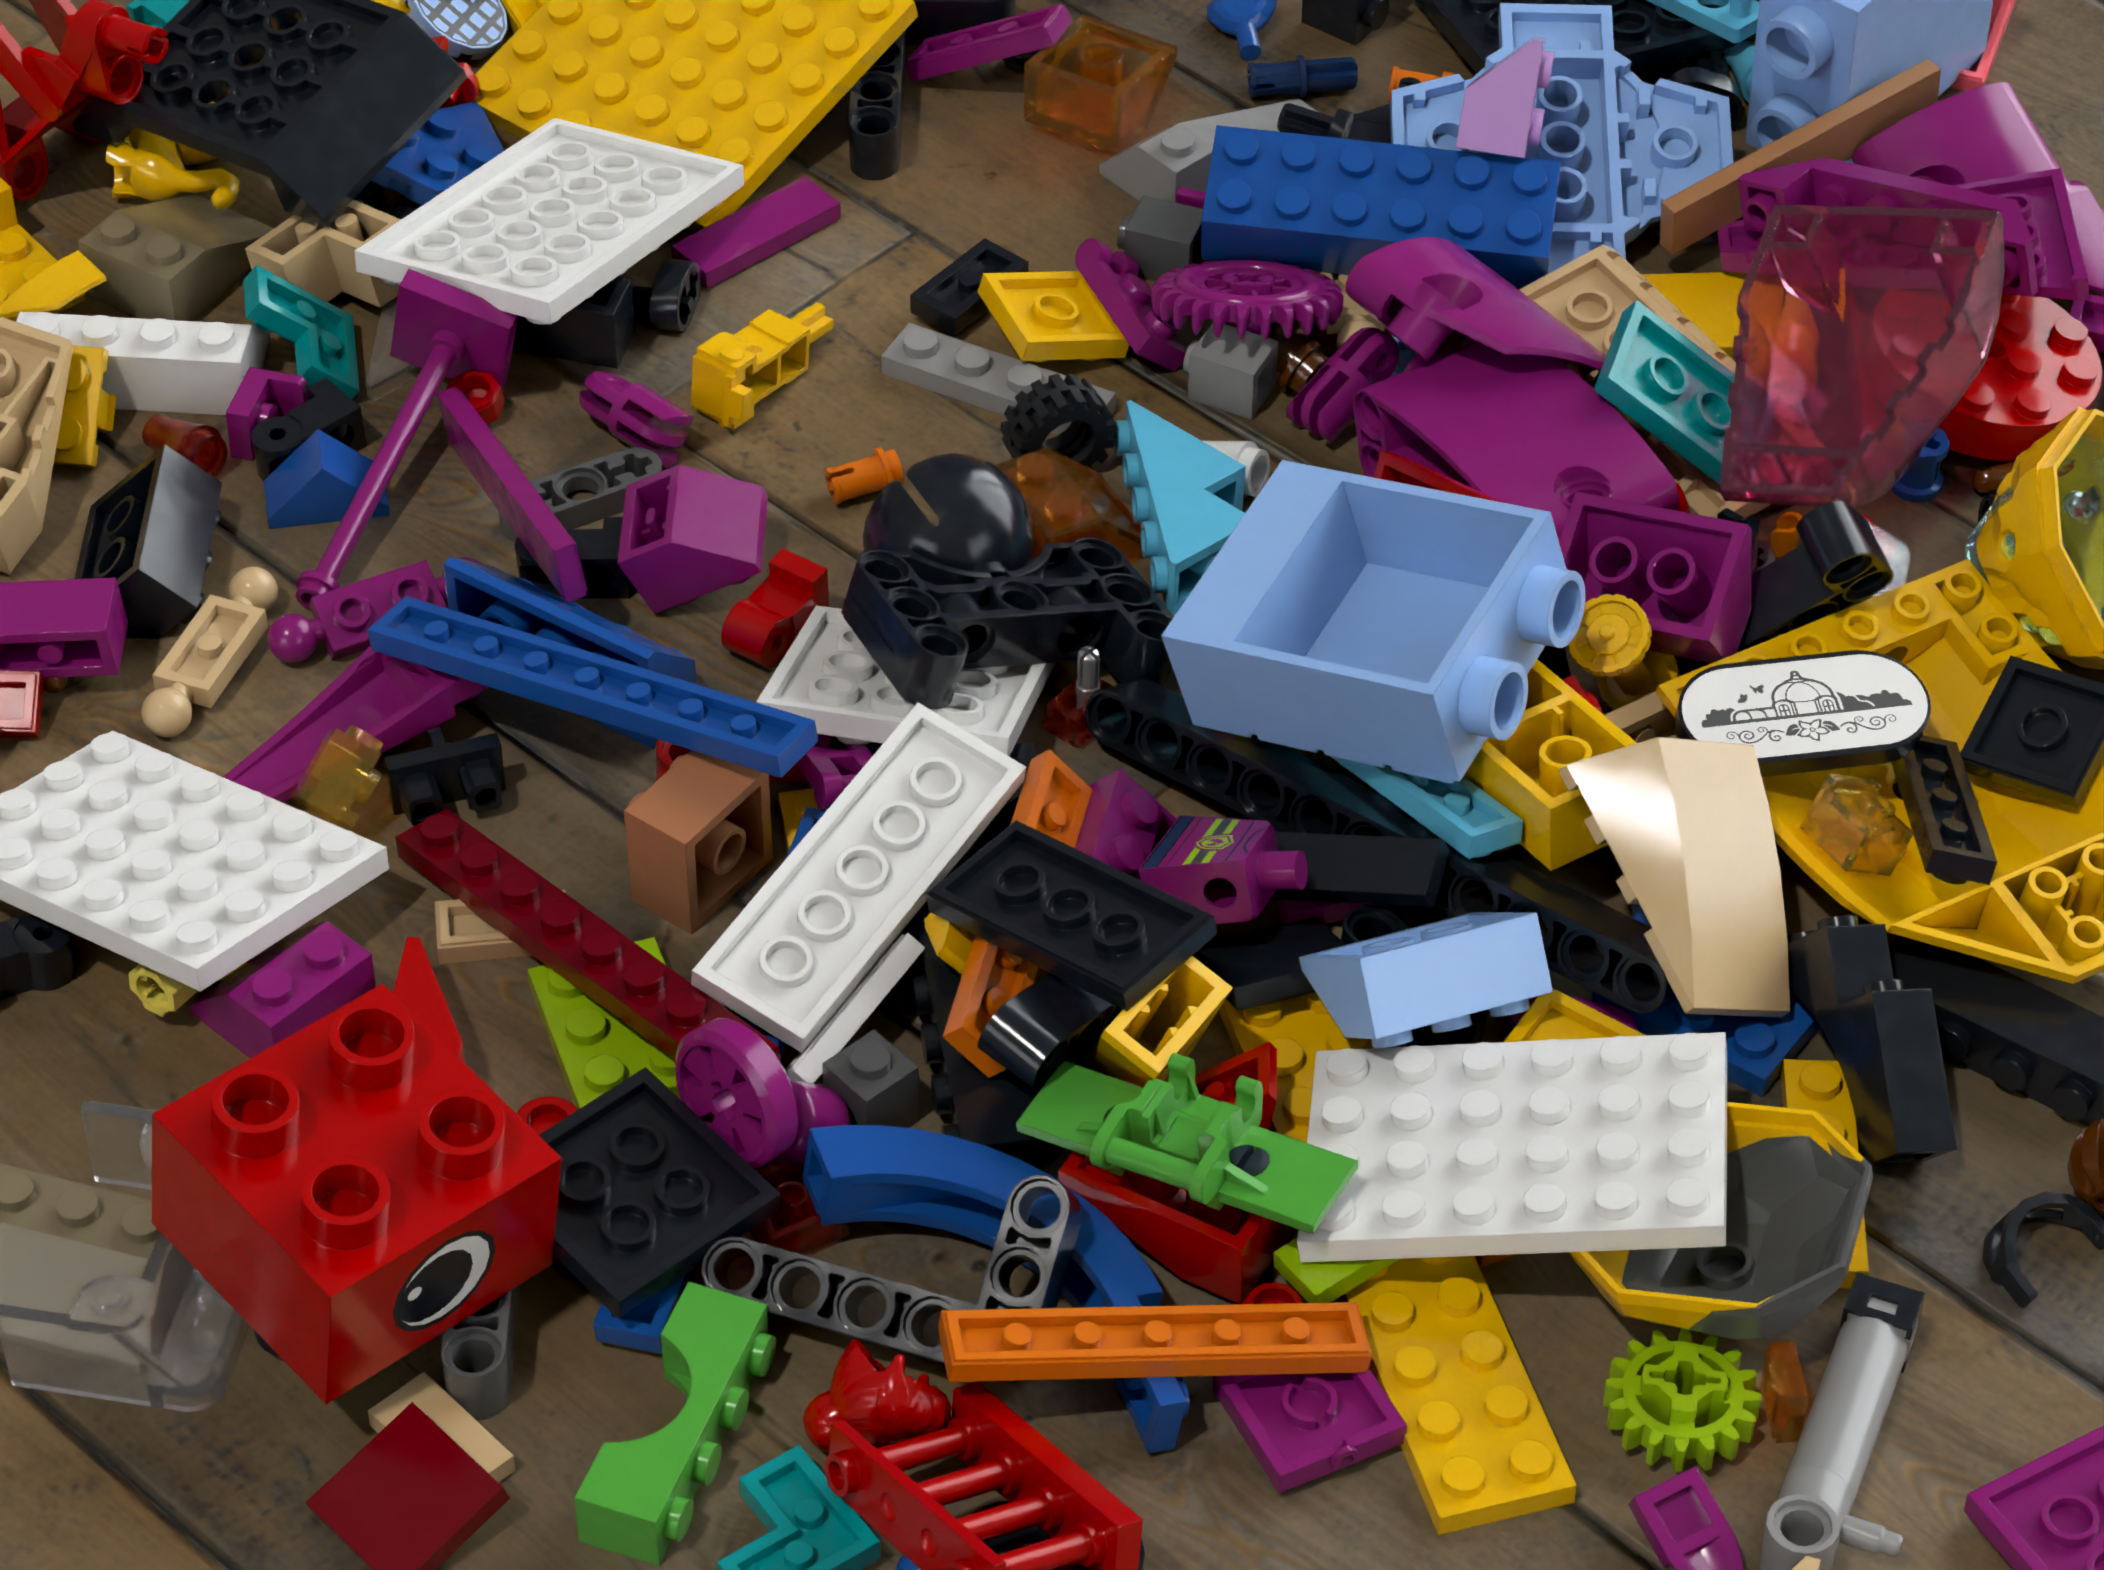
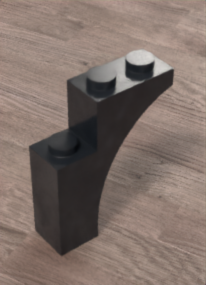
M1842 915L1818 921V930L1788 935L1789 990L1813 1014L1835 1052L1849 1090L1862 1156L1871 1165L1924 1162L1957 1150L1932 989L1905 990L1903 980L1893 978L1885 924L1859 925L1857 916Z

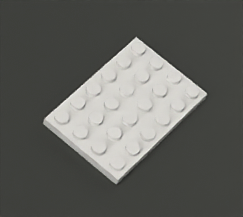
M553 118L356 249V272L381 278L384 283L390 285H400L407 270L411 269L482 297L500 311L526 317L529 322L534 324H552L743 187V164Z
M113 730L97 736L89 745L67 758L48 765L43 772L18 787L0 794V900L200 992L389 869L386 846Z
M1684 1033L1316 1051L1307 1143L1358 1160V1169L1314 1234L1298 1230L1297 1245L1300 1261L1327 1262L1726 1246V1033Z

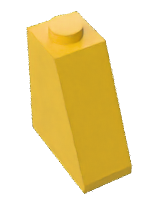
M1191 956L1128 1011L1122 1010L1100 1037L1093 1067L1102 1074L1114 1075V1078L1125 1082L1128 1080L1142 1087L1145 1086L1148 1080H1153L1154 1078L1168 1082V1060L1171 1054L1177 1053L1186 1057L1190 1055L1233 987L1195 957Z

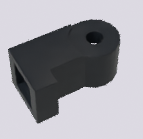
M326 377L307 387L308 401L290 410L285 416L270 417L261 421L251 433L257 471L261 480L264 481L317 429L355 451L366 447L367 442L361 407Z
M604 517L603 529L566 530L577 544L588 589L586 591L587 596L579 599H630L631 582L617 564L623 517ZM517 537L514 546L519 578L526 579L535 586L562 598Z
M34 915L22 918L19 916L0 922V1000L33 989L39 991L56 990L67 985L75 977L77 962L71 932Z

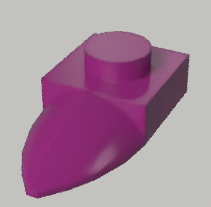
M1696 1466L1633 1497L1628 1504L1664 1569L1672 1565L1675 1570H1744L1741 1551L1733 1530Z

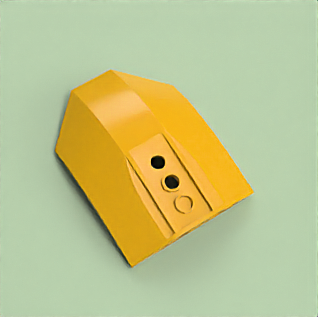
M1966 559L1658 685L1656 694L1675 718L1683 688L1692 677L1707 668L1728 663L1851 650L1872 651L1900 661L1920 678L1927 689L1931 703V713L1923 736L1957 742L1961 752L2010 656L2062 670L2039 647L2013 613L1994 596L1987 581L1970 560ZM2104 757L2078 808L1967 773L1997 859V865L1990 885L1967 881L1965 884H1951L1939 880L1931 873L1925 872L1904 802L1895 795L1892 789V785L1897 780L1891 762L1762 777L1770 808L1775 842L1841 906L1870 923L1885 924L1886 932L2071 984L2104 971Z

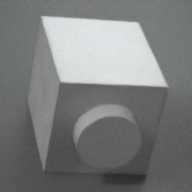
M1212 323L1200 341L1193 340L1184 357L1183 371L1189 374L1188 399L1252 420L1276 386L1278 341L1271 338L1263 340L1261 335L1245 331L1244 338L1240 340L1237 328L1224 324L1222 333L1217 338L1214 334Z

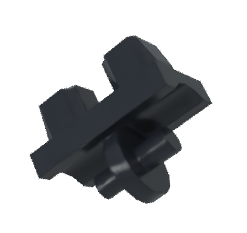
M437 726L426 729L427 748L384 758L389 783V798L394 815L405 813L413 826L444 810L443 804L466 799L469 809L477 813L499 809L502 805V791L506 790L502 747L497 733L445 743L442 730Z

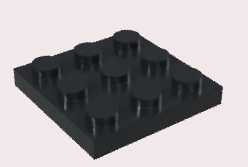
M646 1067L539 1135L562 1157L553 1256L618 1319L700 1265L708 1249L718 1240L727 1237H742L780 1211L781 1194Z

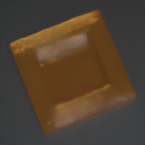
M1795 1341L1772 1342L1769 1348L1766 1349L1760 1384L1771 1436L1775 1438L1776 1443L1798 1442L1804 1426L1809 1397Z

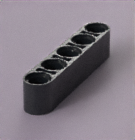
M1199 950L1192 955L1196 959L1198 958ZM1049 973L1009 999L995 1012L980 1035L978 1049L1035 1089L1048 1081L1063 1061L1073 1063L1098 1046L1104 1030L1123 1009Z

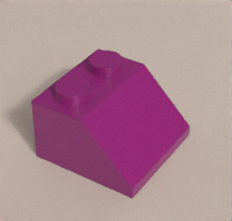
M328 921L293 931L191 1003V1014L248 1058H252L374 989L376 981L372 954Z

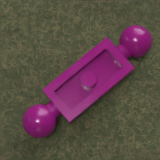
M470 557L459 558L463 560L481 563L478 560ZM426 559L311 597L309 607L314 618L308 620L306 617L298 614H286L277 618L268 631V646L275 657L287 663H298L306 660L314 652L317 643L323 641L332 660L365 650L371 645L367 629L405 596L447 608L444 602L447 601L444 570L441 577L434 578Z

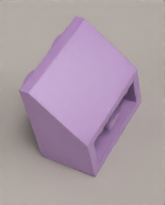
M1534 36L1468 84L1464 93L1456 148L1525 158L1528 145L1539 147L1545 109L1534 108L1537 88L1548 89L1555 54V52L1544 51L1546 38Z

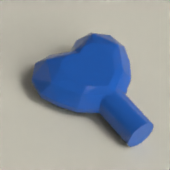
M1212 0L1207 5V18L1222 32L1235 36L1241 58L1246 61H1252L1261 55L1258 32L1265 27L1274 14L1277 1Z

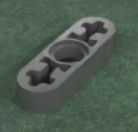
M631 447L532 480L530 483L566 530H572L604 519V517H610L623 512L626 485L661 472L662 462L660 457L649 449ZM577 490H589L595 493L592 498L585 500H572L566 497L569 493ZM498 511L501 533L507 539L515 542L518 536Z

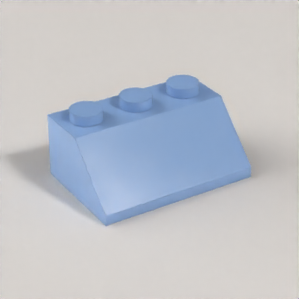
M1472 912L1299 957L1302 972L1346 1038L1371 1039L1373 1048H1387L1413 1041L1411 1030L1431 1025L1432 1032L1434 1033L1468 1027L1472 1025L1470 1014L1489 1009L1491 1017L1521 1013L1530 1009L1528 998L1553 992L1537 913Z

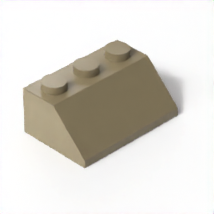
M0 1164V1333L144 1368L196 1269L151 1223L152 1200Z

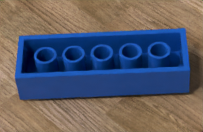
M1216 125L1201 220V259L1213 261H1271L1286 265L1292 264L1300 266L1301 269H1311L1317 272L1349 275L1354 265L1361 258L1387 245L1412 238L1438 237L1455 242L1519 290L1548 274L1561 161Z

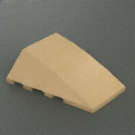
M1656 737L1570 763L1561 768L1558 772L1568 791L1580 789L1592 812V815L1584 821L1597 845L1608 843L1624 874L1616 880V883L1627 904H1640L1652 929L1644 933V936L1663 969L1684 1013L1780 1018L1790 1012L1788 939L1781 871L1770 808L1754 745Z

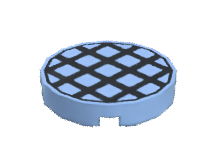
M403 0V4L405 1H408L410 12L407 15L431 38L446 36L449 42L448 54L456 58L461 53L473 55L470 60H479L493 53L501 43L508 29L506 11L500 0Z

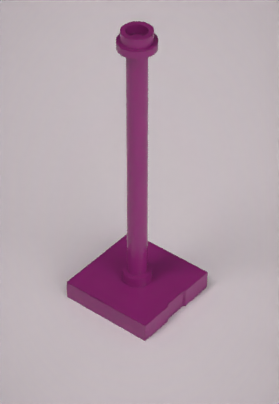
M407 270L399 285L390 356L418 366L422 370L315 570L303 571L296 582L298 589L296 599L304 608L311 611L309 607L311 597L341 588L337 580L444 377L452 379L469 370L492 373L503 391L508 380L518 315L500 311L482 297L414 270Z

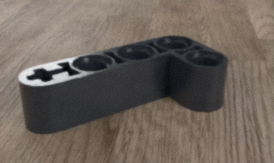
M1832 501L1808 512L1798 521L1796 526L1803 544L1751 574V611L1737 653L1863 602L1884 589L1893 580L1894 572L1867 520L1847 502ZM1674 656L1679 667L1680 676L1711 664Z

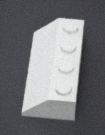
M19 312L16 320L18 323L70 339L72 345L104 347L109 351L107 371L103 373L102 390L108 394L116 395L115 409L226 415L225 412L249 367L263 368L270 344L269 332L248 324L177 321L161 318H124L105 315L53 314L49 312Z

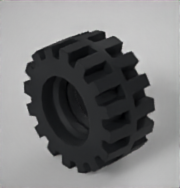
M1059 374L1049 375L1048 383L1042 384L1040 379L1031 383L1032 391L1027 394L1021 390L1014 397L1018 404L1016 406L1008 405L1004 412L1008 421L1001 422L1000 431L1004 436L1002 440L1005 447L1027 479L1030 478L1034 484L1039 486L1046 482L1049 487H1059L1061 480H1065L1070 485L1078 482L1077 475L1082 472L1086 476L1093 473L1095 470L1092 465L1096 461L1103 464L1108 457L1105 448L1114 447L1116 438L1112 433L1117 431L1116 422L1112 418L1113 415L1090 382L1084 378L1080 381L1077 375L1067 374L1064 380ZM1072 421L1069 427L1058 436L1045 440L1050 432L1058 426Z

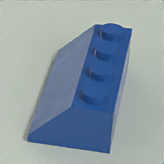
M450 557L443 564L448 609L696 684L695 660L685 656L677 649L659 644L634 632L625 625L616 624L584 609L578 603L572 601L566 603L563 598L535 586L530 581L517 578L494 566ZM591 719L652 749L656 748L658 739Z

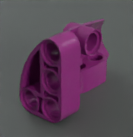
M2007 82L1977 87L1917 111L1866 141L1855 151L1852 157L1853 163L1951 186L2061 168L2012 86ZM2063 172L2088 277L2089 290L2104 294V213L2088 187L2078 180L2069 181Z
M1412 238L1380 248L1361 258L1352 268L1346 281V293L1427 362L1436 351L1447 354L1476 340L1505 355L1524 354L1555 357L1583 380L1592 371L1598 369L1595 379L1589 383L1594 388L1606 357L1604 353L1453 241L1443 238Z

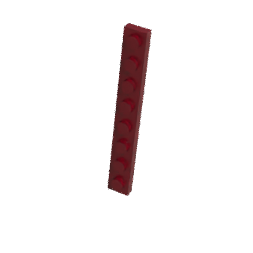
M446 808L395 836L399 858L452 897L461 900L467 908L672 1058H676L678 1045L688 1032L713 1019L728 1018L745 1025L767 1043L780 1060L779 1046L706 993L691 985L685 978Z

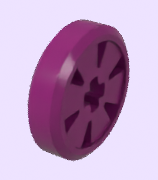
M728 1018L713 1019L688 1032L681 1039L675 1058L676 1082L681 1101L754 1169L762 1167L785 1154L794 1144L797 1134V1105L789 1077L780 1060L767 1043L745 1025Z

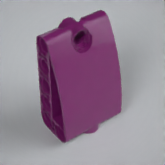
M1476 341L1447 354L1436 351L1428 362L1417 354L1408 363L1405 371L1362 388L1354 394L1353 409L1359 457L1365 476L1374 478L1380 450L1391 451L1504 503L1551 512L1558 540H1560L1576 491L1676 510L1679 505L1678 489L1672 475L1644 439L1593 387L1555 357L1524 354L1505 355Z

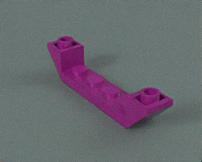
M1826 157L1745 173L1737 179L1744 228L1746 230L1791 240L1820 218L1978 255L1982 286L2032 297L2038 292L2032 238L2017 200Z

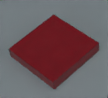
M411 1402L305 1503L313 1514L371 1570H436L494 1515L510 1497L490 1474L421 1409Z

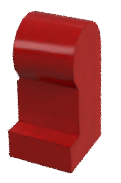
M782 548L769 561V576L747 599L738 601L729 611L721 632L722 646L763 667H773L785 656L815 606L829 607L828 569Z

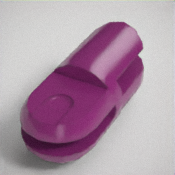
M1375 327L1362 328L1352 334L1293 398L1286 408V417L1294 424L1305 427L1313 434L1320 435L1331 443L1334 442L1355 419L1353 409L1355 392L1389 378L1393 374L1399 360V349L1396 340L1387 332H1383Z
M596 371L589 374L584 380V384L590 390H581L579 393L581 407L587 413L606 424L611 434L631 447L646 448L655 452L660 457L663 467L669 469L675 466L679 453L670 447L683 446L688 432L682 426L691 425L694 416L645 385H634L617 375L607 372Z

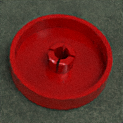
M1893 284L1883 293L1877 303L1865 333L1860 352L1861 368L1869 388L1883 407L1904 425L1922 422L1936 425L1946 432L1947 439L1950 441V450L1989 460L2015 461L2020 453L2030 448L2034 442L2052 431L2069 413L2078 407L2091 410L2102 382L2101 360L2096 347L2088 336L2087 327L2079 320L2074 319L2055 302L2044 297L1897 286Z

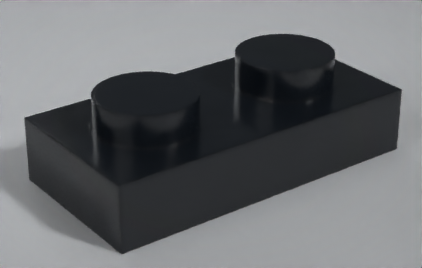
M984 238L910 295L911 313L955 337L989 310L977 292L983 273L1029 272V261Z

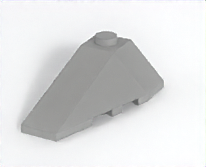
M1294 99L1181 122L1139 141L1100 163L1099 173L1138 201L1145 195L1175 202V195L1180 187L1206 192L1216 125L1280 132L1277 129V122L1285 104L1291 103L1314 111L1317 110L1300 99Z

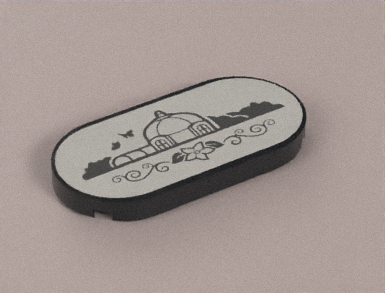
M1851 650L1728 663L1707 668L1692 677L1683 688L1675 714V728L1679 739L1754 745L1761 776L1769 777L1878 765L1901 759L1913 750L1915 743L1922 738L1929 721L1931 703L1923 682L1910 668L1900 661L1877 652Z

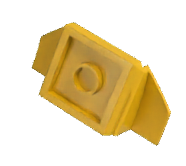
M0 177V317L16 322L19 312H49L57 314L85 301L86 292L107 281L106 276L79 250L60 260L55 259L18 224L12 188Z

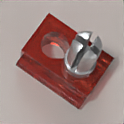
M1085 646L1078 651L1077 679L1047 704V718L1042 721V726L1047 732L1075 748H1080L1093 736L1087 727L1085 719V707L1089 698L1097 691L1113 686L1099 678L1100 654L1097 649L1091 646Z

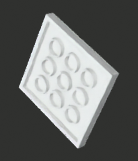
M816 605L756 703L815 720L817 734L836 736L840 742L845 744L867 745L872 742L884 743L915 705L906 701L898 693L845 621L841 613L842 609ZM1055 663L962 669L951 703L945 708L930 710L1010 756Z

